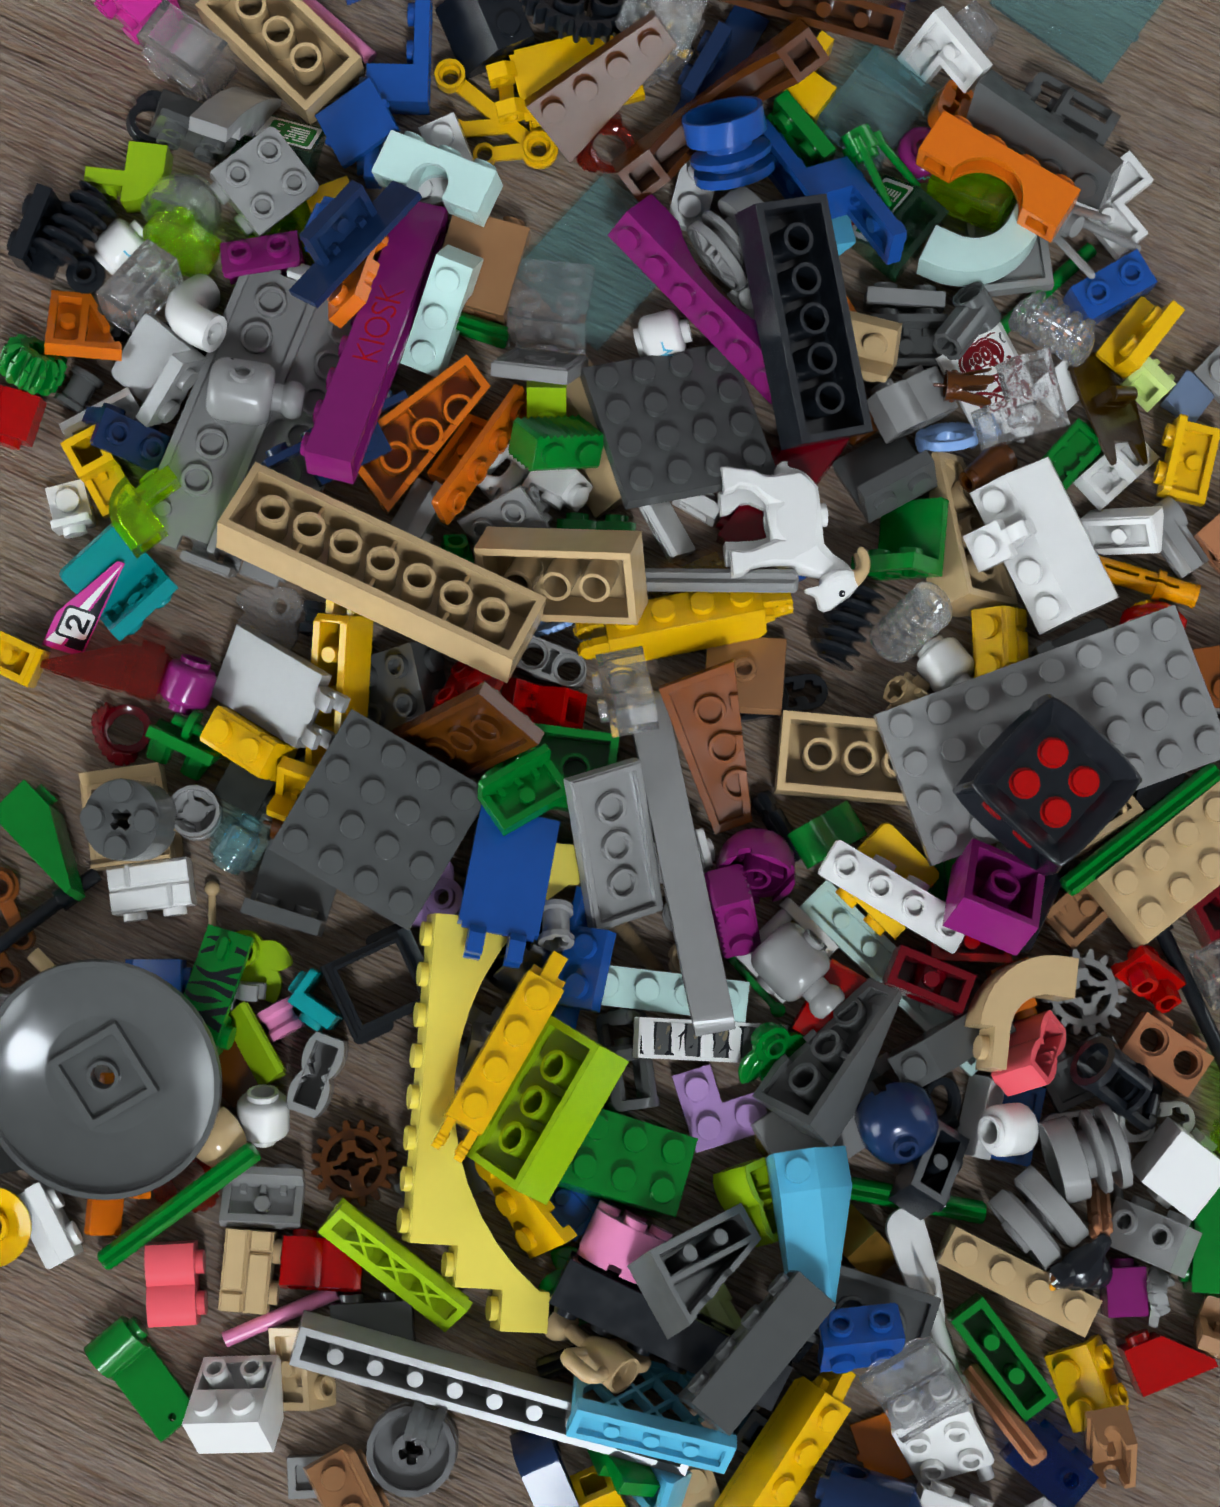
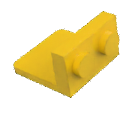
M882 823L857 848L858 851L872 859L877 854L897 866L894 872L905 879L910 874L922 880L930 887L939 879L938 870L934 866H929L928 860L890 823ZM839 887L835 891L852 909L858 904L868 913L863 920L879 936L886 931L891 937L896 939L906 929L904 925Z

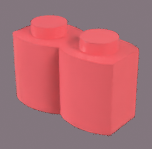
M1051 1010L1013 1022L1016 1031L1010 1034L1007 1069L991 1072L994 1083L1003 1090L1007 1097L1048 1085L1053 1081L1057 1071V1056L1065 1048L1066 1029Z
M198 1240L151 1242L146 1244L144 1249L148 1328L197 1325L201 1322V1315H207L208 1311L207 1291L200 1290L199 1274H205L206 1272L205 1250L198 1248Z

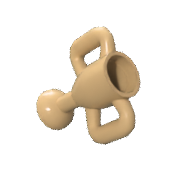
M554 1311L548 1318L547 1334H545L547 1338L552 1341L568 1339L577 1346L564 1349L560 1355V1360L565 1368L584 1383H602L612 1393H620L633 1383L638 1373L647 1372L651 1366L649 1356H643L634 1352L627 1346L628 1342L619 1337L608 1339L600 1336H589L578 1327V1317L573 1321L560 1316Z

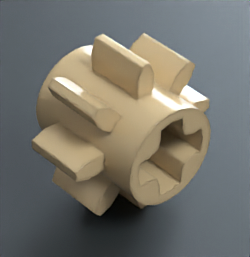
M905 672L904 676L894 677L888 682L884 690L883 699L890 703L886 710L929 695L926 691L929 689L930 683L919 675L914 677L909 672Z

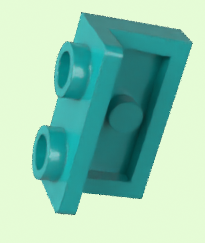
M311 968L308 972L301 970L288 988L292 995L287 1002L302 1012L298 1019L315 1031L322 1032L324 1028L335 1030L343 1017L312 994L324 976L320 970Z

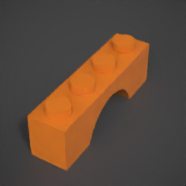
M946 111L942 112L919 147L915 163L948 184L963 175L971 173H985L1001 179L1011 188L1018 204L1017 224L1050 243L1074 208L1081 191L1067 176L1053 174L1041 167L1039 161L1034 157L1015 152L1008 148L1006 143L998 136L993 134L986 135L974 128L965 117L957 114L951 115Z

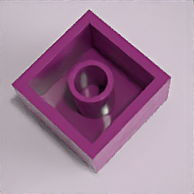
M972 838L962 855L952 865L942 926L1017 956L1039 928L1045 875L1039 874L1037 870L1025 864L1015 855Z

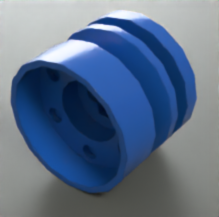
M752 96L727 97L699 105L682 116V126L687 147L697 150L691 155L690 162L691 167L696 169L694 171L695 185L700 189L718 191L743 187L764 179L775 170L774 157L769 153L771 151V142L768 138L761 136L767 130V122L761 99Z

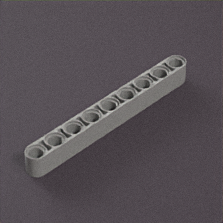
M659 690L625 696L636 757L641 760L651 829L694 1035L697 1037L736 1029L734 1014L672 722Z

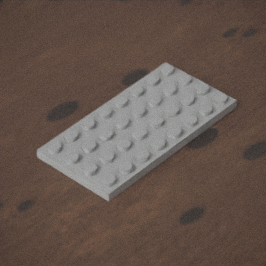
M1175 605L873 716L929 866L962 855L972 838L989 845L998 842L967 811L952 790L998 736L1020 715L1029 710L1036 699L1045 694H1052L1055 698L1077 711L1130 761L1142 778V782L1136 790L1220 760V720Z

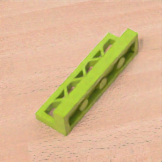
M344 1198L336 1204L318 1230V1233L443 1332H446L467 1313L473 1304L467 1295L457 1287L451 1286L438 1272Z

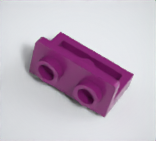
M297 230L220 243L222 272L225 278H229L231 285L236 284L239 276L281 270V275L286 276L288 268L300 266L301 263L307 265Z

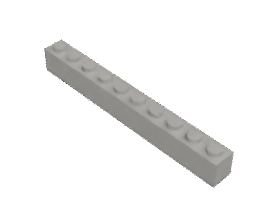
M303 1311L289 1362L291 1366L686 1476L688 1465L567 1437L566 1424L571 1414L573 1386L310 1311ZM588 1391L583 1394V1398L605 1403L595 1392ZM631 1402L622 1404L627 1409L643 1412L637 1404ZM666 1412L661 1413L664 1418L683 1422L679 1416Z

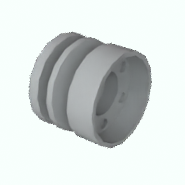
M745 186L732 189L718 201V208L722 218L712 211H706L702 214V222L694 221L687 227L689 239L700 259L715 276L734 291H740L747 285L746 268L735 214L755 203L763 202L753 191Z
M1107 1104L1095 1107L1094 1118L1087 1109L1081 1110L1079 1112V1131L1075 1130L1069 1118L1065 1115L1039 1123V1139L1050 1179L1055 1190L1069 1205L1091 1198L1092 1178H1095L1105 1194L1111 1193L1114 1190L1113 1179L1120 1189L1133 1185L1129 1145L1123 1129L1118 1124L1114 1113Z

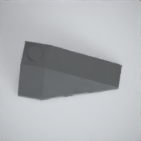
M869 978L834 1009L833 1018L818 1032L812 1029L803 1037L806 1042L790 1057L784 1054L773 1064L752 1096L800 1132L832 1148L855 1113L902 998L901 992Z

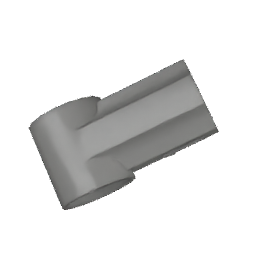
M1167 496L1154 505L1163 506L1164 513L1162 551L1160 553L1177 578L1182 579L1208 562L1209 558L1187 528L1188 521L1182 508L1172 497Z

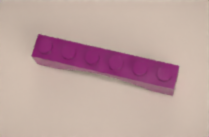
M650 194L630 208L608 236L756 390L772 404L756 320L735 307L712 285L691 256L683 238L679 221Z

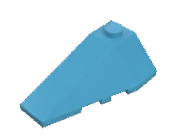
M832 1146V1148L813 1147L773 1153L765 1159L784 1273L787 1274L790 1270L801 1272L835 1303L852 1192L846 1146Z

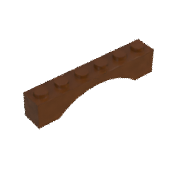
M798 18L612 160L611 164L636 200L640 202L672 180L677 172L688 162L691 155L697 151L687 147L682 126V116L689 110L714 100L735 96L757 97L763 102L801 82L830 60V57L810 28Z

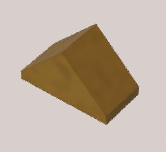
M850 1203L843 1255L856 1269L880 1277L896 1262L891 1247Z

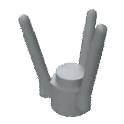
M1078 205L1074 206L1052 240L1089 279L1095 278V272L1064 239L1065 237L1073 238L1078 235L1082 228H1085L1132 251L1136 249L1139 252L1141 251L1140 245L1084 218L1110 223L1111 217L1109 215Z

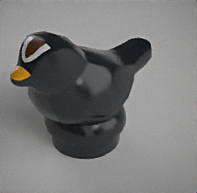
M1101 1233L1091 1243L1072 1250L1064 1256L1061 1262L1052 1266L1049 1270V1289L1056 1291L1068 1288L1071 1291H1078L1083 1289L1098 1290L1106 1287L1113 1275L1112 1266L1105 1257L1112 1244L1110 1236Z

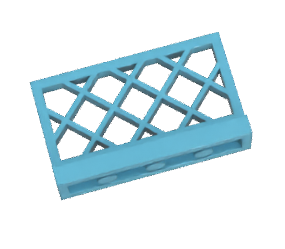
M651 1361L648 1371L639 1373L646 1381L637 1386L632 1383L624 1390V1393L616 1397L602 1383L587 1384L574 1375L571 1414L566 1424L567 1437L721 1474L725 1473L737 1449V1435L732 1433L728 1436L717 1430L703 1427L700 1423L704 1420L698 1414L693 1416L681 1403L683 1401L677 1397L678 1394L674 1395L663 1383L666 1380L675 1381L684 1389L695 1374L689 1371L686 1374H680L671 1370L663 1363ZM651 1388L664 1400V1402L655 1407L643 1395V1392ZM593 1389L605 1403L583 1398V1394ZM633 1399L643 1412L627 1409L622 1404ZM671 1408L683 1422L664 1418L661 1413Z

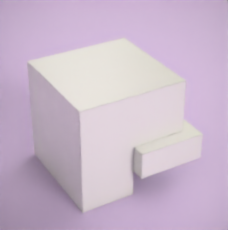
M1167 1116L1131 1162L1132 1172L1148 1187L1147 1191L1158 1203L1166 1209L1171 1205L1193 1221L1220 1187V1157L1213 1153L1218 1145L1198 1128H1195L1190 1134Z

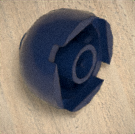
M893 1082L885 1085L886 1091L880 1092L876 1096L872 1091L864 1097L857 1107L855 1122L863 1145L874 1157L889 1164H906L917 1160L934 1145L939 1128L938 1116L933 1101L922 1087L909 1082Z

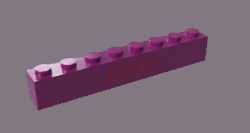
M418 202L387 235L389 237L387 246L375 255V261L380 266L372 282V289L367 303L351 318L350 325L352 328L349 336L343 335L338 349V357L340 359L336 368L331 367L329 369L326 379L327 392L324 400L318 399L314 408V426L312 431L305 432L302 438L300 454L305 456L307 473L354 484L406 347L435 256L443 248L448 231V214L445 207Z

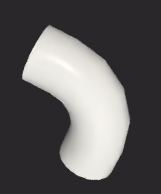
M199 273L184 280L168 295L165 307V318L172 331L188 344L208 353L214 352L219 348L227 331L225 317L212 312L219 306L221 299L220 291L213 279Z

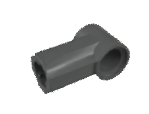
M981 282L971 283L954 295L952 303L955 309L934 334L935 339L932 344L937 353L946 356L949 360L961 359L978 335L990 331L1001 320V313Z

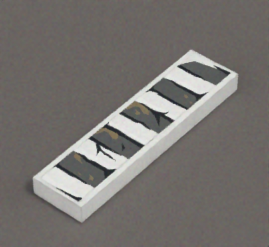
M634 1017L632 1057L740 1063L752 1050L751 1036L761 1023L735 1022L736 1029L695 1037L691 1020ZM782 1025L788 1031V1025Z

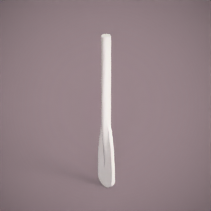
M902 1208L896 1209L888 1216L885 1223V1232L895 1261L906 1286L941 1298L931 1334L946 1380L961 1376L962 1374L945 1325L942 1287L924 1219L919 1220ZM992 1466L976 1470L980 1482L989 1481L995 1477Z

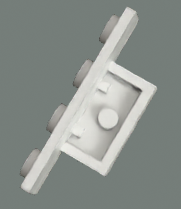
M835 840L818 869V874L947 952H956L965 935L942 926L946 903L927 892L930 888L928 884L910 874L905 879L894 872L897 866L885 858L875 854L872 859L842 840Z

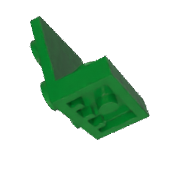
M939 497L911 500L883 515L880 521L878 549L868 550L871 567L867 577L879 581L942 577L948 499ZM853 556L851 560V569H855Z

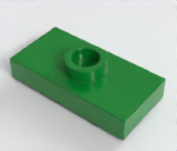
M1078 417L1041 459L1050 458L1065 490H1067L1102 452L1095 431Z

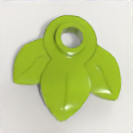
M237 931L236 933L255 939L252 946V954L248 957L240 981L267 983L266 999L264 1000L271 1003L276 1002L283 986L282 976L279 971L293 965L290 952L283 944L276 940H263L255 931Z

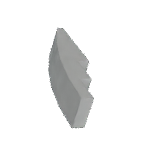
M234 86L222 90L205 101L190 115L188 130L225 143L230 138L240 140L243 135L253 137L281 106V98L248 87Z

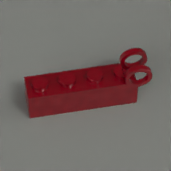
M850 438L782 451L775 447L771 455L775 466L783 461H788L789 467L806 473L818 485L834 461L837 460L846 448ZM750 505L739 506L735 512L733 511L730 515L722 517L717 523L716 528L720 532L716 542L723 546L725 542L756 541L766 538L763 523L764 511Z

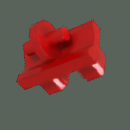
M1141 945L1136 949H1131L1127 954L1128 960L1111 966L1112 973L1116 978L1129 986L1131 991L1137 996H1143L1151 1002L1155 1009L1162 1014L1169 1012L1182 1002L1178 990L1187 984L1184 975L1162 960L1158 951L1153 947Z

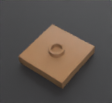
M761 637L707 648L705 669L734 659L740 713L782 716L787 639Z

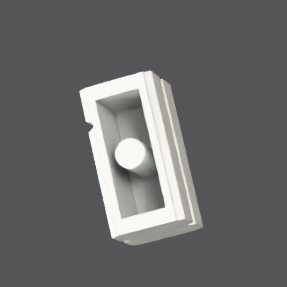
M187 856L113 866L106 869L111 912L114 916H123L124 923L148 920L147 912L163 910L164 917L188 914L187 907L197 905L192 861Z

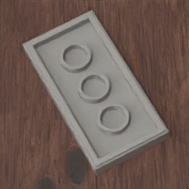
M633 757L564 778L587 926L589 928L608 929L662 911L664 907L641 760Z

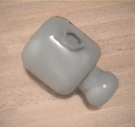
M222 357L213 362L210 370L206 410L214 419L252 426L266 423L271 411L280 412L289 419H297L302 415L306 387L296 381H290L286 384L275 383L276 373L269 364Z
M793 922L783 924L768 936L751 955L752 967L759 974L757 981L766 992L771 995L776 993L781 999L788 1002L795 1001L803 996L809 1003L811 1013L819 1019H824L845 1000L843 990L837 985L830 984L824 977L830 969V959L823 950L825 945L818 943L811 936L808 929L805 931L799 924Z

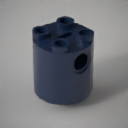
M839 1459L837 1461L829 1460L825 1475H821L815 1498L819 1499L817 1507H922L917 1494L916 1484Z

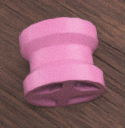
M291 996L276 1002L255 1015L259 1023L265 1024L268 1029L267 1037L271 1044L306 1025L298 1019L299 1016L293 1010V1005L287 1002Z

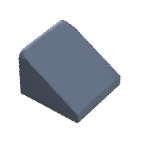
M1187 369L1160 406L1176 418L1180 414L1188 415L1187 421L1196 423L1215 396L1194 373Z

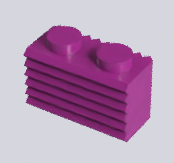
M735 864L706 872L704 874L723 956L731 958L754 952L761 944L753 895L751 894L743 865Z

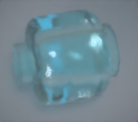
M242 813L240 818L236 816L225 817L209 844V850L213 854L212 861L221 869L234 875H239L241 871H252L269 842L266 834L261 830L263 823L246 813Z

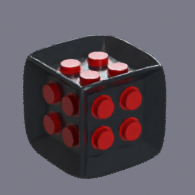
M1045 694L1036 699L1029 710L1020 715L998 736L968 769L952 792L967 811L1009 851L1025 864L1037 870L1039 874L1048 876L1058 873L1062 866L1075 858L1103 830L1128 802L1142 782V778L1130 761L1077 711L1055 698L1052 694Z

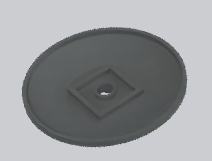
M87 959L63 963L36 974L19 986L0 1006V1146L27 1174L48 1187L72 1196L96 1200L123 1199L152 1191L164 1185L181 1173L199 1154L214 1128L220 1109L222 1097L221 1063L214 1039L204 1019L194 1005L173 985L152 972L128 963L104 959ZM96 1066H108L114 1073V1082L112 1084L99 1082L95 1076Z

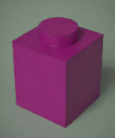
M1110 1257L1109 1262L1113 1269V1275L1110 1283L1100 1289V1300L1103 1301L1101 1304V1314L1108 1318L1149 1316L1146 1266L1134 1263V1257Z

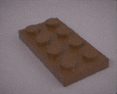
M486 682L392 730L393 734L468 778L539 745L545 733L526 714L520 712L497 689L491 687Z

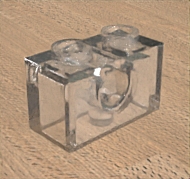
M639 646L595 655L598 671L591 672L595 696L603 694V699L597 700L601 723L609 722L612 738L659 729L656 702L643 647Z

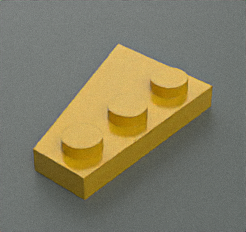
M475 1162L477 1173L488 1183L495 1196L498 1210L507 1217L515 1231L518 1245L523 1251L527 1252L530 1259L559 1247L578 1236L570 1225L562 1228L551 1214L555 1206L550 1200L545 1205L514 1190Z

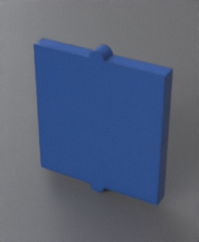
M370 77L315 115L326 136L325 144L332 147L344 169L384 143L390 130L400 131L388 109L390 103L382 98L373 79Z

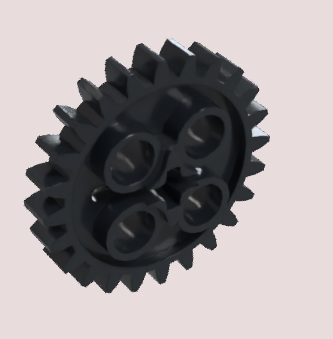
M521 0L520 4L525 6V15L533 16L532 23L534 25L545 23L544 32L548 33L557 30L559 31V39L564 38L566 35H571L574 43H578L582 37L586 38L590 45H594L595 38H600L606 43L610 40V36L615 37L644 17L647 1Z

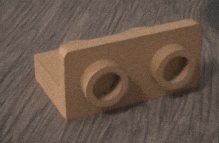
M344 1443L303 1467L322 1507H390L379 1485L373 1487L367 1475L370 1472L366 1456L361 1449L355 1451L353 1447Z

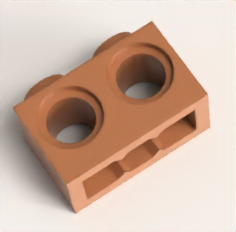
M1154 1010L1152 1014L1139 1012L1118 1043L1120 1050L1136 1063H1141L1147 1067L1152 1075L1167 1089L1179 1097L1188 1098L1215 1057L1205 1051L1208 1045L1191 1033H1187L1184 1037L1173 1030L1174 1022L1159 1011ZM1148 1028L1152 1029L1158 1038L1156 1047L1151 1051L1145 1050L1140 1042L1142 1032ZM1181 1051L1186 1052L1191 1059V1066L1184 1074L1179 1073L1174 1067V1058Z

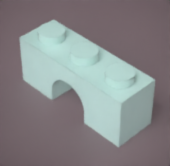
M390 130L371 170L379 186L384 188L394 180L418 191L420 186L431 178L448 180L447 188L442 197L448 213L482 227L485 226L503 187L496 167L491 163L476 158L474 162L461 157L457 150L447 145H440L439 148L427 144L423 137L411 131H405L404 134Z
M448 244L436 254L400 362L401 364L437 377L448 367L460 332L456 330L457 323L465 303L473 293L484 261L483 258Z

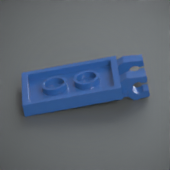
M481 805L457 924H462L461 927L468 928L463 958L479 961L487 932L508 937L503 966L519 969L523 961L526 941L534 942L539 937L560 821L537 817L503 836Z

